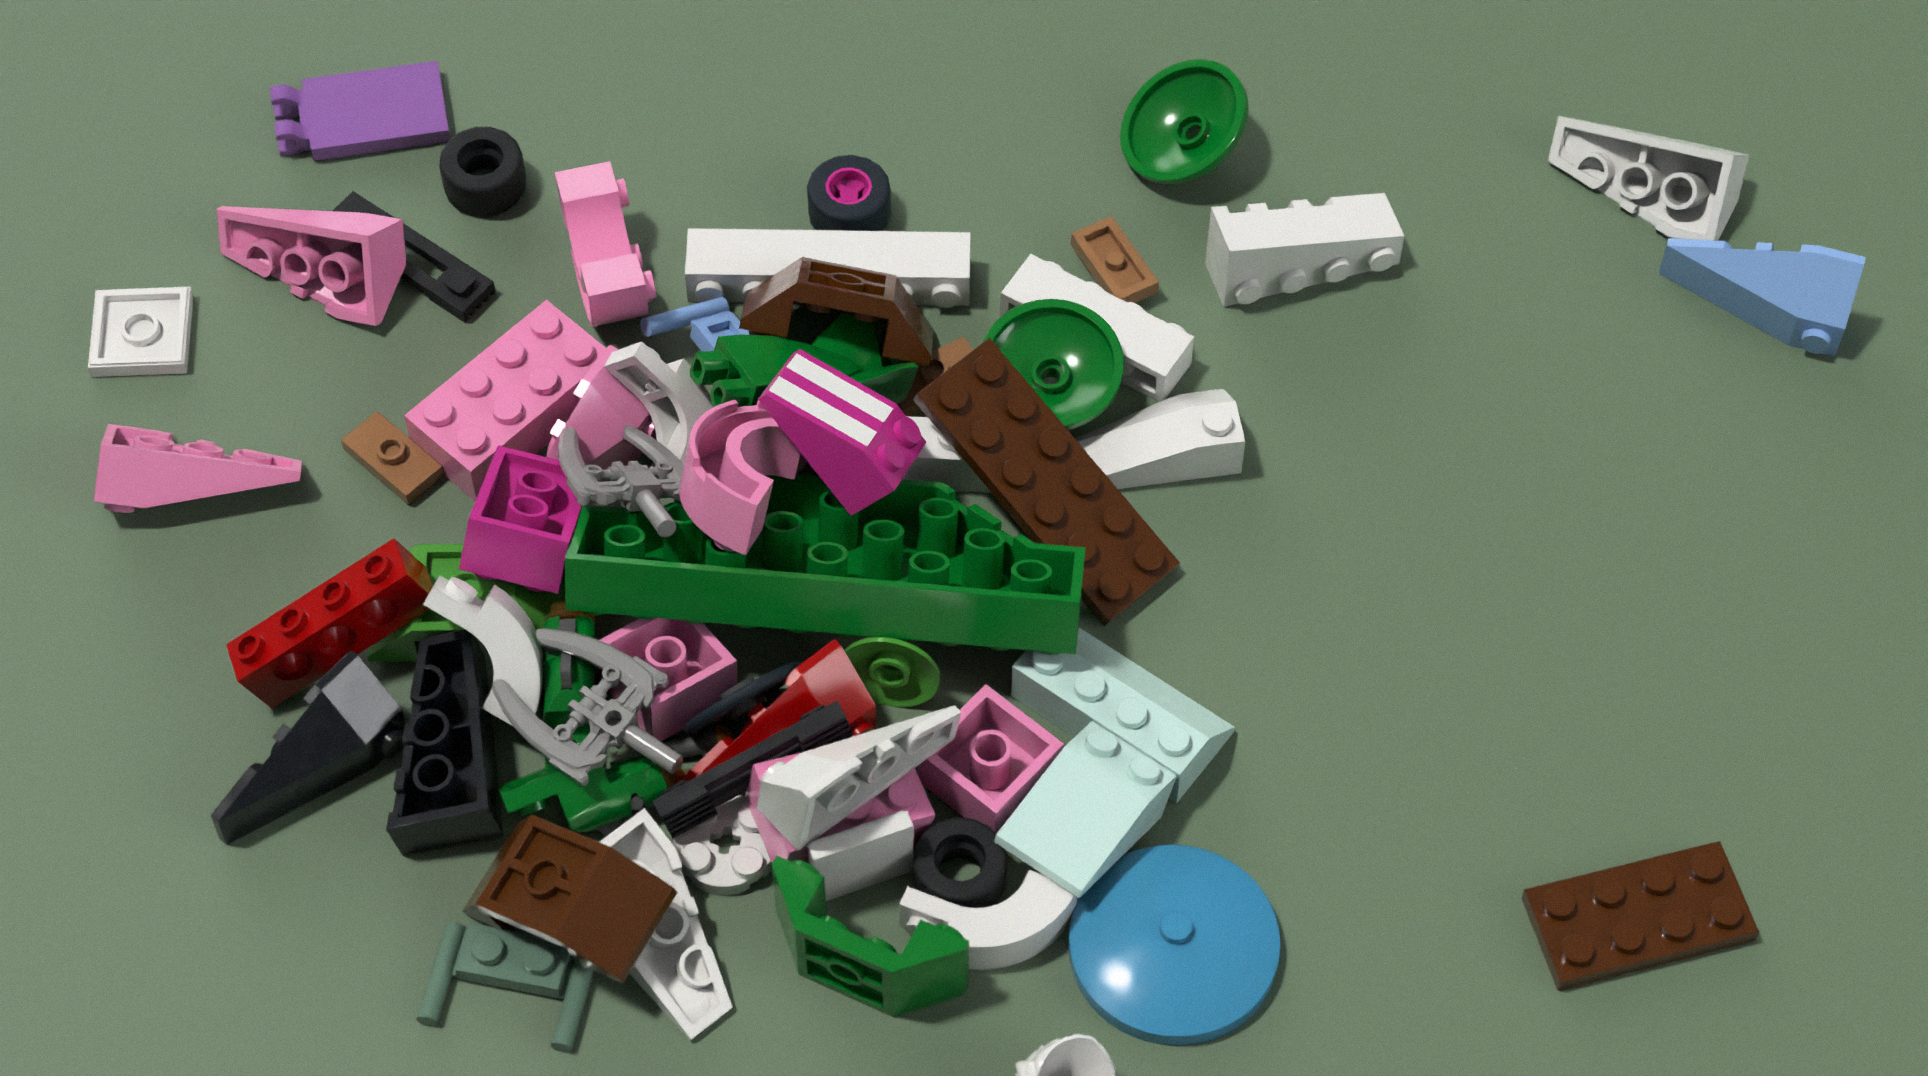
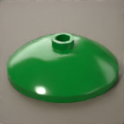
M1207 59L1182 61L1155 74L1137 91L1123 116L1120 143L1126 161L1143 178L1165 185L1189 182L1213 170L1233 151L1246 126L1249 104L1242 82L1225 65Z
M1041 299L1016 306L994 322L982 341L983 343L990 338L1067 430L1082 426L1101 415L1115 399L1122 383L1124 357L1116 333L1100 315L1075 302L1060 299ZM1054 377L1058 382L1056 384H1046L1043 382V379Z

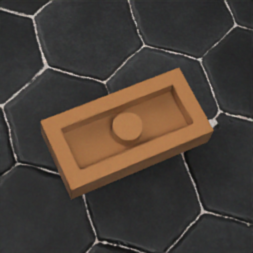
M1112 216L1071 233L1070 245L1105 292L1125 302L1133 303L1158 293L1159 281Z

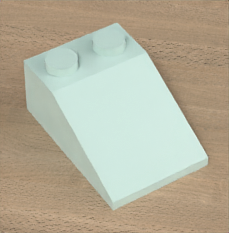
M1091 721L1064 746L998 831L994 842L1080 898L1162 817L1177 775L1110 731Z

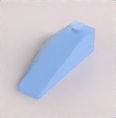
M1668 238L1659 274L1787 345L1804 349L1810 353L1835 357L1846 329L1866 257L1820 245L1802 244L1800 252L1774 251L1773 243L1757 242L1756 249L1753 250L1733 249L1726 241Z

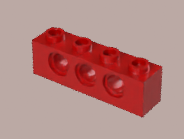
M393 538L227 643L226 647L237 682L271 709L323 677L350 650L358 655L428 611L430 608L423 605L433 585L427 568Z

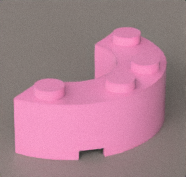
M610 161L555 172L564 224L568 230L572 248V260L590 326L647 316L649 313L648 302H652V299L656 298V290L651 270L643 271L638 243L629 244L622 207L629 206L624 178L615 180Z
M736 400L722 403L706 411L692 427L679 484L682 506L694 524L711 537L717 547L746 555L763 529L774 482L773 479L764 475H775L795 480L807 460L759 400L757 405L738 407Z

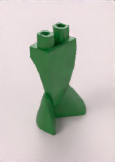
M845 311L816 338L812 345L776 336L741 334L718 336L714 351L695 353L690 369V377L697 386L713 385L710 393L711 405L713 407L732 400L738 402V407L757 405L758 397L762 395L790 356L801 349L898 405L906 399L915 379L918 366L911 362L882 367L874 322L857 320L851 317V312Z

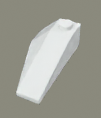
M1558 116L1548 161L1588 187L1596 189L1611 198L1626 211L1638 215L1668 237L1676 239L1719 240L1739 200L1749 155Z
M1224 389L1174 395L1075 438L1117 489L1240 474L1245 448V437L1236 401Z
M955 705L802 752L786 764L783 761L777 762L764 773L760 780L761 785L757 809L797 851H800L809 842L818 838L953 741L962 712Z
M644 808L602 839L600 843L612 847L674 887L678 892L629 974L690 1041L732 1008V1004L712 948L708 946L698 918L699 911L694 897L690 895L681 870L683 866L677 849Z

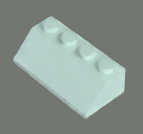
M1081 628L1078 629L1076 654L1061 653L1048 655L1040 651L1026 650L1012 666L1011 696L1073 737L1081 732L1091 721H1094L1177 775L1168 798L1176 804L1235 731L1233 725Z

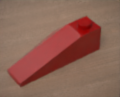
M834 639L797 666L782 680L789 687L768 708H765L761 703L756 705L747 714L750 719L735 740L730 737L720 740L677 783L682 780L690 781L797 723L800 721V717L821 705L826 707L835 701L839 703L845 713L854 736L876 730V704L843 647Z

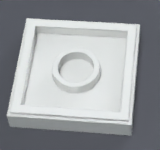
M191 287L96 290L88 361L91 377L187 374L193 308Z
M907 810L893 813L807 844L808 863L815 867L820 875L824 876L826 901L913 871L914 826Z

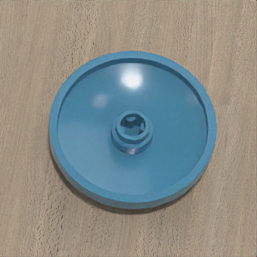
M1158 845L1142 848L1123 855L1078 898L1070 923L1069 960L1072 973L1082 995L1089 1005L1109 1024L1132 1037L1162 1045H1191L1210 1041L1228 1034L1247 1021L1259 1009L1266 999L1276 976L1280 955V934L1276 915L1267 896L1253 878L1238 865L1218 854L1201 848L1184 845Z

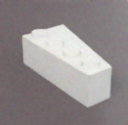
M1385 193L1330 197L1321 206H1313V204L1309 203L1308 199L1291 200L1288 208L1268 210L1266 203L1248 204L1245 209L1246 212L1230 213L1227 206L1211 207L1205 265L1223 307L1239 303L1250 304L1260 298L1283 292L1295 293L1304 287L1324 282H1339L1348 276L1369 271H1384L1400 263L1404 234Z

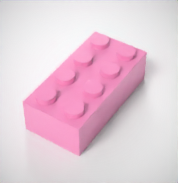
M545 300L404 415L409 438L443 466L445 477L472 500L476 501L497 446L537 454L546 447L553 437L550 431L558 419L565 423L568 421L580 401V398L573 394L585 374L605 351L606 347L548 300Z

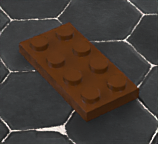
M1720 841L1524 889L1521 898L1558 991L1753 942L1759 933Z

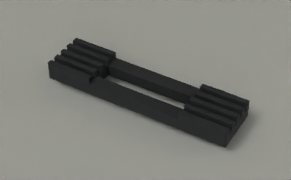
M354 191L332 210L337 212L369 213L395 218ZM403 223L405 246L445 272L436 280L406 260V266L401 278L427 294L430 301L465 323L468 320V314L472 316L475 313V308L479 309L482 307V301L487 302L489 300V294L493 296L496 293L494 281Z
M837 701L826 707L821 705L802 715L797 723L690 781L682 780L662 792V796L652 802L673 839L718 814L716 807L745 792L753 764L802 753L853 737V732L845 713Z

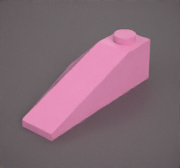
M227 206L216 209L221 254L264 278L270 275L291 286L290 293L301 299L309 296L325 305V312L337 319L373 326L382 323L406 266L403 219L359 212Z
M609 345L580 381L573 393L576 397L580 398V401L566 423L559 419L556 421L550 431L553 437L549 443L546 457L559 460L558 443L561 432L566 427L576 430L579 450L585 464L597 465L602 470L607 469L614 461H621L624 466H628L629 461L637 460L643 453L636 446L623 439L625 426H633L657 440L653 420L644 404L604 367L611 353L618 350L617 348Z
M108 424L100 445L93 502L105 503L104 508L113 512L131 513L134 512L135 507L149 508L300 481L302 461L249 449L234 450L232 456L223 454L224 449L216 446L215 442L200 439L197 442L179 445L174 444L172 441L173 433Z

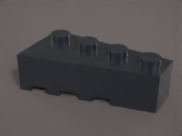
M466 629L420 638L410 699L412 700L409 723H405L402 742L405 745L401 769L396 771L393 788L396 792L393 812H389L386 827L388 834L402 856L504 835L500 796L497 788L498 777L491 713L482 709L489 692L485 656L475 636Z

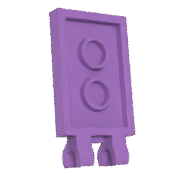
M438 61L302 79L303 90H298L284 84L270 87L271 102L274 108L275 120H277L274 123L280 156H292L300 152L311 151L313 161L446 143L450 139ZM300 116V124L293 120H290L294 117Z

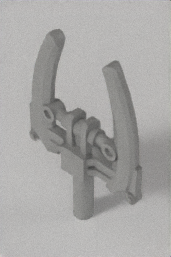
M627 425L624 428L623 439L640 449L655 463V467L648 468L647 465H640L638 461H629L628 466H624L621 461H614L611 466L602 470L597 465L585 464L579 450L576 430L566 427L560 435L558 459L561 469L567 478L566 484L577 498V503L585 506L589 504V501L608 505L616 502V500H621L629 512L642 511L659 536H671L676 530V523L659 499L673 497V499L681 501L679 484L684 464L678 457L651 436L633 426Z
M548 628L537 629L536 638L541 646L566 652L588 661L603 670V679L597 686L593 685L591 689L583 686L580 689L579 695L582 700L579 703L575 700L570 701L567 705L571 712L568 715L569 720L566 724L556 726L554 730L540 720L522 702L508 682L503 679H497L492 684L493 693L503 713L514 728L531 746L550 759L549 764L575 780L580 786L588 784L589 778L587 773L590 770L603 766L608 758V755H605L604 752L610 746H615L620 750L626 743L671 774L675 773L682 764L683 756L638 727L636 713L643 705L648 709L654 703V691L658 686L660 688L668 686L669 680L666 673L658 671L636 655L632 658L612 645L574 632ZM621 683L627 687L618 699L605 700L607 697L606 692L610 688L618 687ZM586 722L590 725V733L579 745L573 742L572 734L578 726L582 727Z

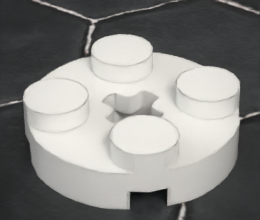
M741 795L716 807L718 812L716 816L673 839L674 847L677 849L683 866L681 870L691 879L693 885L704 892L715 895L739 894L750 889L751 883L758 881L762 875L765 878L772 870V862L745 796ZM722 835H732L734 840L740 841V845L731 846L729 853L722 854L719 853V847L717 844H713V841L721 838Z

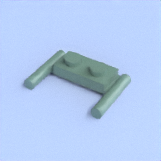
M447 922L416 1020L426 1026L437 1025L451 977L559 999L564 998L551 1047L560 1052H571L594 971L582 966L564 947L536 935L469 923L467 928L457 922Z

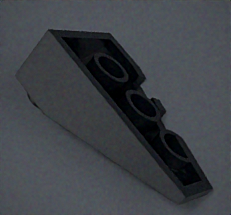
M352 650L319 679L303 699L310 706L295 725L289 728L283 724L272 738L276 742L264 764L255 763L250 765L210 815L219 839L226 845L372 770L385 757H392L403 746L402 738L406 721L402 708L362 659Z

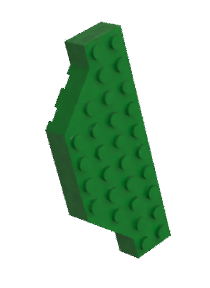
M800 470L795 480L775 475H764L773 479L774 482L763 529L746 555L717 547L713 539L705 534L689 518L681 501L674 499V502L664 505V508L676 523V530L669 537L659 536L642 511L629 512L627 508L594 505L582 506L565 556L566 610L583 611L589 615L618 614L634 616L643 620L664 618L684 620L691 624L710 622L733 624L740 628H779L794 633L814 631L836 633L842 637H855L858 635L887 637L902 641L938 642L945 646L963 644L986 646L994 650L1021 649L1057 655L1061 653L1076 654L1086 547L1034 543L1022 534L1013 538L1001 530V520L976 504L966 507L956 500V491L943 482L902 479L893 492L857 513L850 515L816 472Z

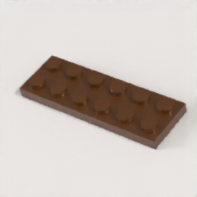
M990 338L923 388L914 397L915 403L1034 543L1086 547L1081 600L1103 626H1106L1180 564Z

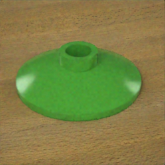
M871 637L856 641L844 650L876 704L892 707H912L928 701L938 690L940 672L935 661L922 649L908 642L887 637Z

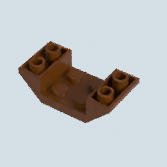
M801 257L747 292L739 328L749 330V335L781 336L787 338L793 303L797 301L802 302L804 308L814 312L829 313L833 308L851 312V317L860 321L877 322L879 318L887 319L882 356L891 358V362L894 364L914 362L917 366H919V363L930 365L933 328L896 275Z
M531 814L515 825L462 911L467 916L492 927L507 930L511 924L564 947L582 966L623 983L678 892L674 887L612 847Z

